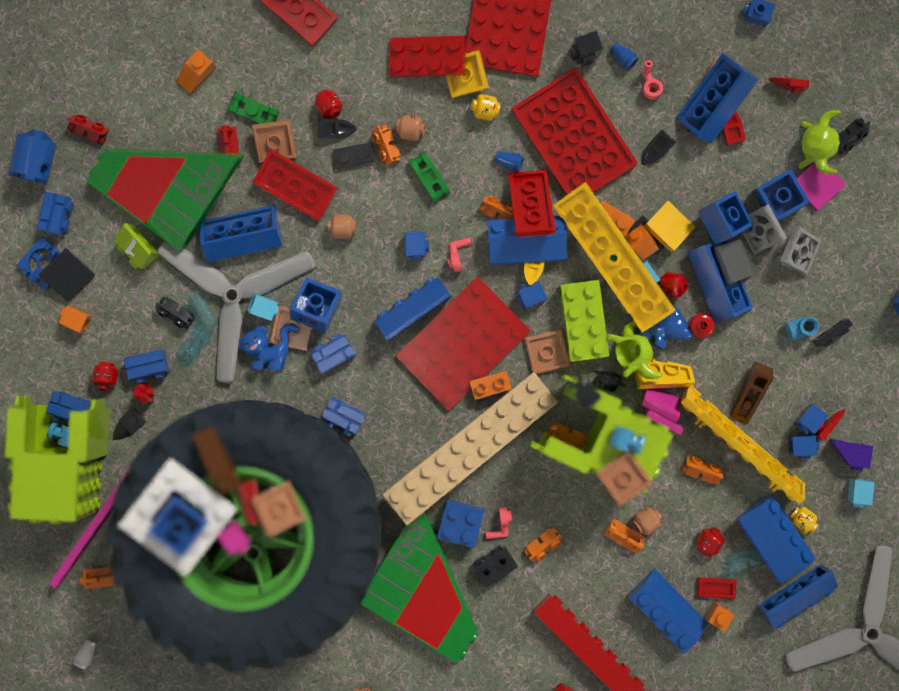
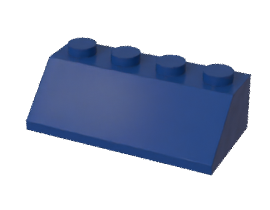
M722 53L676 118L697 137L712 143L759 78Z
M275 205L204 220L200 226V245L206 261H219L225 258L282 246V237Z
M554 216L556 228L554 235L516 237L514 219L488 220L490 265L567 261V233L564 219L561 216Z
M727 240L717 245L712 242L688 252L690 263L693 265L697 281L700 283L704 299L707 301L715 324L753 309L742 279L728 285L724 279L714 248L727 244Z
M433 277L423 283L425 287L418 290L416 288L408 294L409 298L405 301L400 299L392 305L394 309L388 313L385 310L376 316L378 320L375 323L388 341L451 297V294L438 277L436 279Z
M774 495L756 500L736 519L778 584L804 571L816 559Z
M820 564L757 605V607L773 629L775 627L780 628L786 624V620L799 616L806 607L816 605L821 597L831 595L835 591L834 589L838 587L832 570Z
M655 568L627 594L683 654L698 642L708 624Z

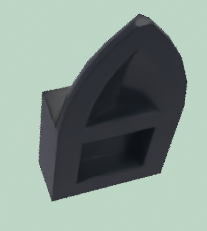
M318 118L319 138H344L357 130V127L346 120Z
M662 129L645 148L642 156V165L658 161L677 142Z
M132 407L118 420L119 423L114 430L113 440H121L130 436L147 420Z

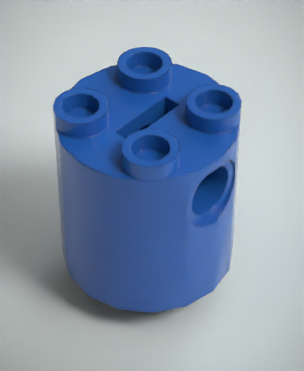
M31 129L24 134L17 133L8 175L28 181H35L36 179L37 183L47 185L57 143H54L46 132Z

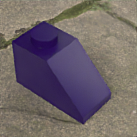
M830 439L832 447L843 462L851 466V470L863 471V468L870 469L874 446Z

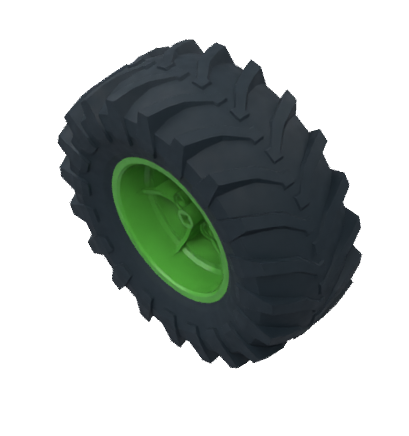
M238 400L218 403L187 414L171 423L141 448L129 467L130 469L118 484L112 503L115 509L108 524L107 547H113L111 573L115 587L124 586L126 608L135 623L144 619L153 640L161 648L167 651L172 645L175 646L188 662L193 665L205 668L208 661L222 667L229 673H246V666L270 670L286 665L285 660L314 653L321 648L322 642L325 639L331 638L342 630L356 608L360 606L370 587L377 567L381 546V516L373 482L355 450L344 438L338 436L321 419L313 415H305L304 411L282 403H269L262 400ZM213 426L241 476L240 484L255 480L257 484L273 489L289 481L305 516V520L297 523L298 533L283 530L267 537L260 522L253 525L246 524L236 489L229 492L230 503L238 509L226 524L231 525L237 520L244 531L250 533L248 536L251 541L247 544L249 548L240 555L237 552L231 555L223 545L212 564L207 559L205 553H203L185 576L119 527V524L170 459H173L215 492H218L193 436L195 433ZM174 489L150 521L153 522L173 495L180 498L204 517L207 514L203 513L202 509ZM251 547L259 551L258 556L254 557L250 554L249 550ZM267 548H296V552L289 565L273 576ZM244 555L259 581H238L227 577L222 572Z

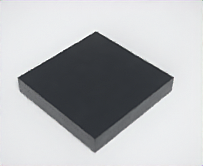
M67 248L38 274L67 302L95 275L92 270Z

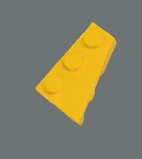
M652 358L648 366L652 371L662 372V377L646 379L638 371H634L638 389L693 387L695 384L691 366L669 361L663 363L656 361V358Z

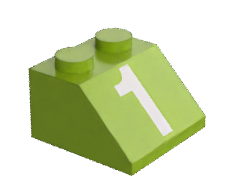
M125 223L114 239L118 244L116 248L123 255L127 254L130 258L128 260L135 269L144 270L160 256L136 226Z

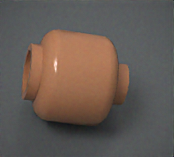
M403 115L401 119H398L396 132L403 140L418 141L421 135L424 136L426 125L422 124V119L419 116Z
M335 214L333 219L328 221V232H332V237L335 239H351L352 235H355L356 220H353L351 215Z
M645 507L634 515L632 523L639 534L650 535L661 527L660 520L662 516L657 509L653 510L650 507Z

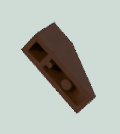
M757 361L753 363L743 383L730 418L748 425L774 379L773 368Z
M210 426L193 435L209 475L220 495L240 487L241 476L214 427Z

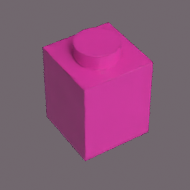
M237 520L217 535L231 555L236 552L240 555L249 548L247 544L251 539Z

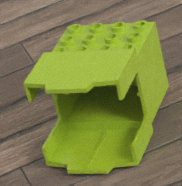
M561 375V379L565 381L570 380L572 384L578 382V380L567 375ZM567 384L563 394L578 401L573 395L577 391L576 388H572ZM596 389L602 398L593 404L591 408L597 410L599 414L588 435L589 438L584 445L583 452L551 436L547 439V432H544L539 444L534 441L529 442L531 447L585 474H588L589 470L596 474L597 471L625 452L609 445L615 427L619 426L635 432L634 437H637L639 434L645 436L640 454H632L652 481L659 474L660 468L658 466L661 460L664 461L668 455L669 450H667L673 434L669 433L670 428L653 422L645 416L633 413L632 410L620 406L621 400ZM648 487L645 488L642 492L646 493Z
M31 395L16 396L15 405L7 409L5 458H13L10 465L12 481L9 485L11 501L8 505L10 519H27L29 523H42V521L48 520L49 524H62L64 521L76 522L97 512V509H100L101 506L98 490L102 486L99 471L102 470L103 461L100 457L108 455L110 408L105 407V399H93L91 401V408L85 412L70 411L68 448L50 447L47 433L50 427V414L46 413L48 406L33 404Z

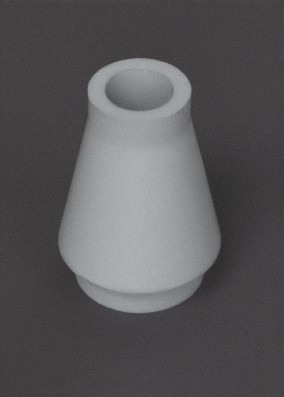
M86 639L85 643L73 657V665L87 670L88 666H91L97 643Z

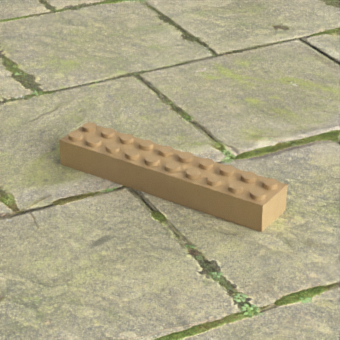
M535 372L530 373L385 490L382 495L405 524L408 525L556 405L558 401Z

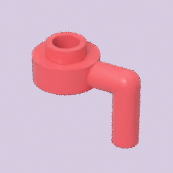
M647 60L642 73L646 81L643 94L650 100H656L662 95L663 85L659 80L652 78L650 72L653 62ZM654 89L656 93H652L649 90Z
M470 237L449 243L451 258L448 259L450 270L454 269L455 273L462 271L457 248L472 245Z
M507 507L498 508L501 530L485 532L486 540L506 538L508 536L509 522H512L511 510L507 511Z

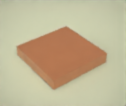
M290 119L252 125L259 164L263 163L270 149L279 152L289 159L297 158Z
M279 306L269 343H281L279 330L284 324H294L298 327V331L296 333L287 332L288 347L307 351L313 328L290 319V308Z
M562 329L524 338L532 372H535V374L571 366Z
M630 450L628 452L625 451L596 472L619 506L625 504L653 483Z
M289 481L250 499L267 537L305 520V516Z

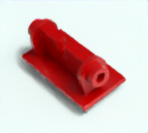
M80 114L67 118L70 121L67 129L71 133L84 137L85 132H88L86 139L97 144H104L106 137L103 135L110 130L104 128L103 124L99 122L92 123L87 120V117Z
M223 125L221 128H217L220 153H239L236 126L229 127V125Z
M255 480L240 484V487L236 488L247 525H253L260 521L250 500L259 495Z

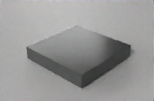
M741 239L714 248L727 285L754 275Z

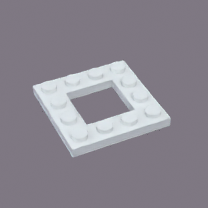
M170 459L119 524V527L186 576L238 508L173 459ZM174 489L206 512L207 515L205 517L209 521L183 557L147 532L152 524L150 519Z

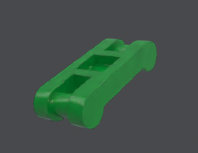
M234 92L232 96L234 99L227 108L228 111L258 124L274 122L275 117H278L280 113L274 108L247 98L237 92ZM240 102L245 103L243 110L238 108ZM264 112L268 113L266 120L262 119Z
M425 151L420 153V156L416 159L412 158L408 161L434 203L439 201V198L444 194L448 195L451 193ZM425 162L427 167L421 170L419 165ZM438 183L441 188L434 191L432 187Z

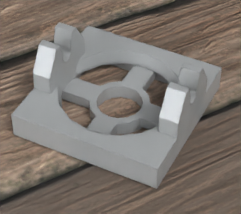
M769 204L748 214L754 226L751 232L747 228L742 233L753 254L787 238ZM757 216H764L769 222L766 224L761 223ZM757 225L763 227V235H759L756 232ZM770 228L774 230L772 240H769L767 236L768 229ZM754 236L761 238L763 243L754 239Z
M794 225L781 257L780 265L797 271L800 274L808 275L821 240L800 226ZM799 237L803 238L804 240L801 244H796ZM804 246L805 253L801 256L800 251L801 248ZM794 250L797 255L795 262H793L791 257Z

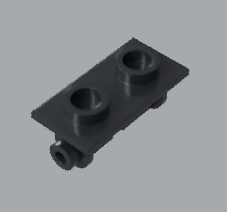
M862 118L855 119L846 127L850 134L844 131L839 133L840 144L838 147L840 155L845 151L849 152L859 139L863 140L870 132L869 121L865 124Z
M163 296L159 303L156 302L158 315L165 319L168 317L173 320L174 325L180 329L184 327L188 330L189 322L193 323L196 318L193 315L194 313L183 306L179 311H176L179 304L169 297L165 298Z
M605 370L593 371L597 375L591 383L595 389L614 392L619 386H626L621 381L622 377L615 372L610 373Z

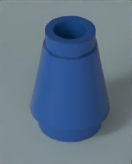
M615 43L610 49V52L623 69L630 70L639 59L635 52L618 43Z
M497 151L494 162L515 172L521 170L524 156H520V153Z

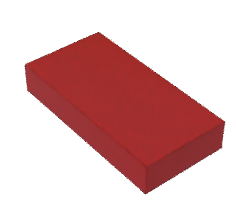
M698 577L697 597L736 599L737 580Z

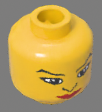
M479 94L476 100H472L470 109L473 111L475 118L492 121L499 114L500 103L497 102L496 97Z
M804 506L801 508L796 507L788 517L801 535H806L808 532L812 534L818 527V524H816L817 515Z

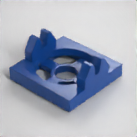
M41 236L18 262L17 266L23 270V274L28 276L31 281L47 291L50 286L42 278L38 277V274L43 270L39 265L40 260L47 258L51 262L61 252ZM42 249L51 251L48 256L42 257L37 253L38 250ZM32 257L37 260L38 266L34 272H32L30 266Z

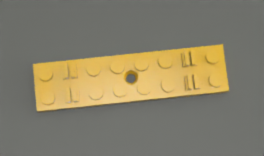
M586 182L553 205L627 312L631 314L642 333L675 312L670 301ZM613 254L617 256V261L615 262L610 259V256Z
M686 387L681 403L685 410L696 415L697 418L694 423L700 429L703 425H708L714 435L719 438L722 437L726 444L732 450H737L747 463L751 462L761 475H766L769 478L768 487L772 488L773 492L777 489H782L791 501L795 500L799 505L805 500V483L795 474L790 476L787 473L788 468L773 458L708 399L704 402L699 398L701 393L694 387Z

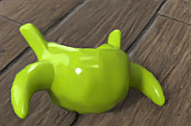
M827 111L821 115L817 125L806 121L801 122V126L806 128L802 137V150L806 160L799 163L800 169L815 162L817 169L821 173L832 175L838 172L828 167L827 160L838 152L840 144L839 134L834 128L829 127V123L833 117L841 114V111Z
M634 321L624 327L623 337L607 334L609 341L616 342V358L620 366L625 369L623 377H628L634 371H638L646 379H658L663 376L662 372H655L649 368L648 364L653 358L652 346L646 337L634 335L633 330L637 326Z

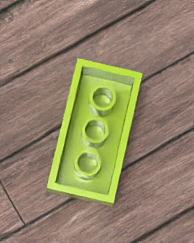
M599 280L560 285L559 290L569 361L610 357Z

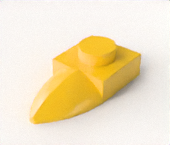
M545 262L525 263L524 274L530 286L541 276Z

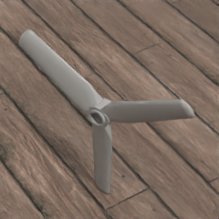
M163 241L157 251L160 256L205 291L222 296L225 301L219 318L216 380L221 383H232L234 381L242 323L239 303L243 299L252 298L253 293L263 295L315 268L312 255L309 252H303L249 274L236 286H233L222 272L185 248L178 251L169 243ZM231 290L237 292V298L233 301L228 297Z
M885 545L876 547L863 608L864 623L860 628H845L786 654V661L793 672L855 653L867 643L873 646L881 658L899 670V641L892 636L882 633V630L879 628L885 613L893 551L891 547ZM870 629H874V634L871 637H867V632Z

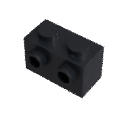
M597 30L574 38L571 45L572 49L569 52L572 61L576 60L577 65L583 64V66L593 63V59L599 58L603 50Z
M500 545L494 547L490 551L492 554L487 557L482 555L474 561L473 569L485 588L518 568L517 563L505 545L503 547Z

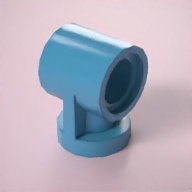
M802 317L786 322L785 328L788 338L795 340L816 334L819 330L818 320L814 317ZM806 321H808L811 326L809 331H806L804 329V323Z
M53 422L48 429L47 439L52 442L58 439L57 444L68 447L69 425L63 424L62 428H60L59 423Z
M616 426L609 445L627 452L631 448L633 449L632 453L639 455L644 445L645 436L639 434L637 437H634L635 432Z

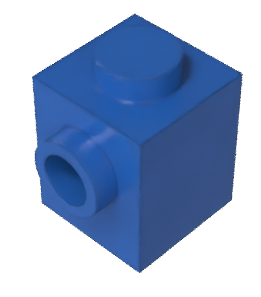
M751 0L744 6V21L766 27L771 22L775 3L764 0Z
M405 233L406 257H410V260H422V256H426V252H429V240H425V233Z
M540 281L531 286L528 283L521 285V290L518 291L519 295L516 296L519 305H524L525 309L547 299Z
M810 404L805 408L795 424L799 426L798 430L803 434L812 435L817 432L829 415L816 405Z
M788 436L790 456H799V459H811V455H817L819 441L816 439V436Z

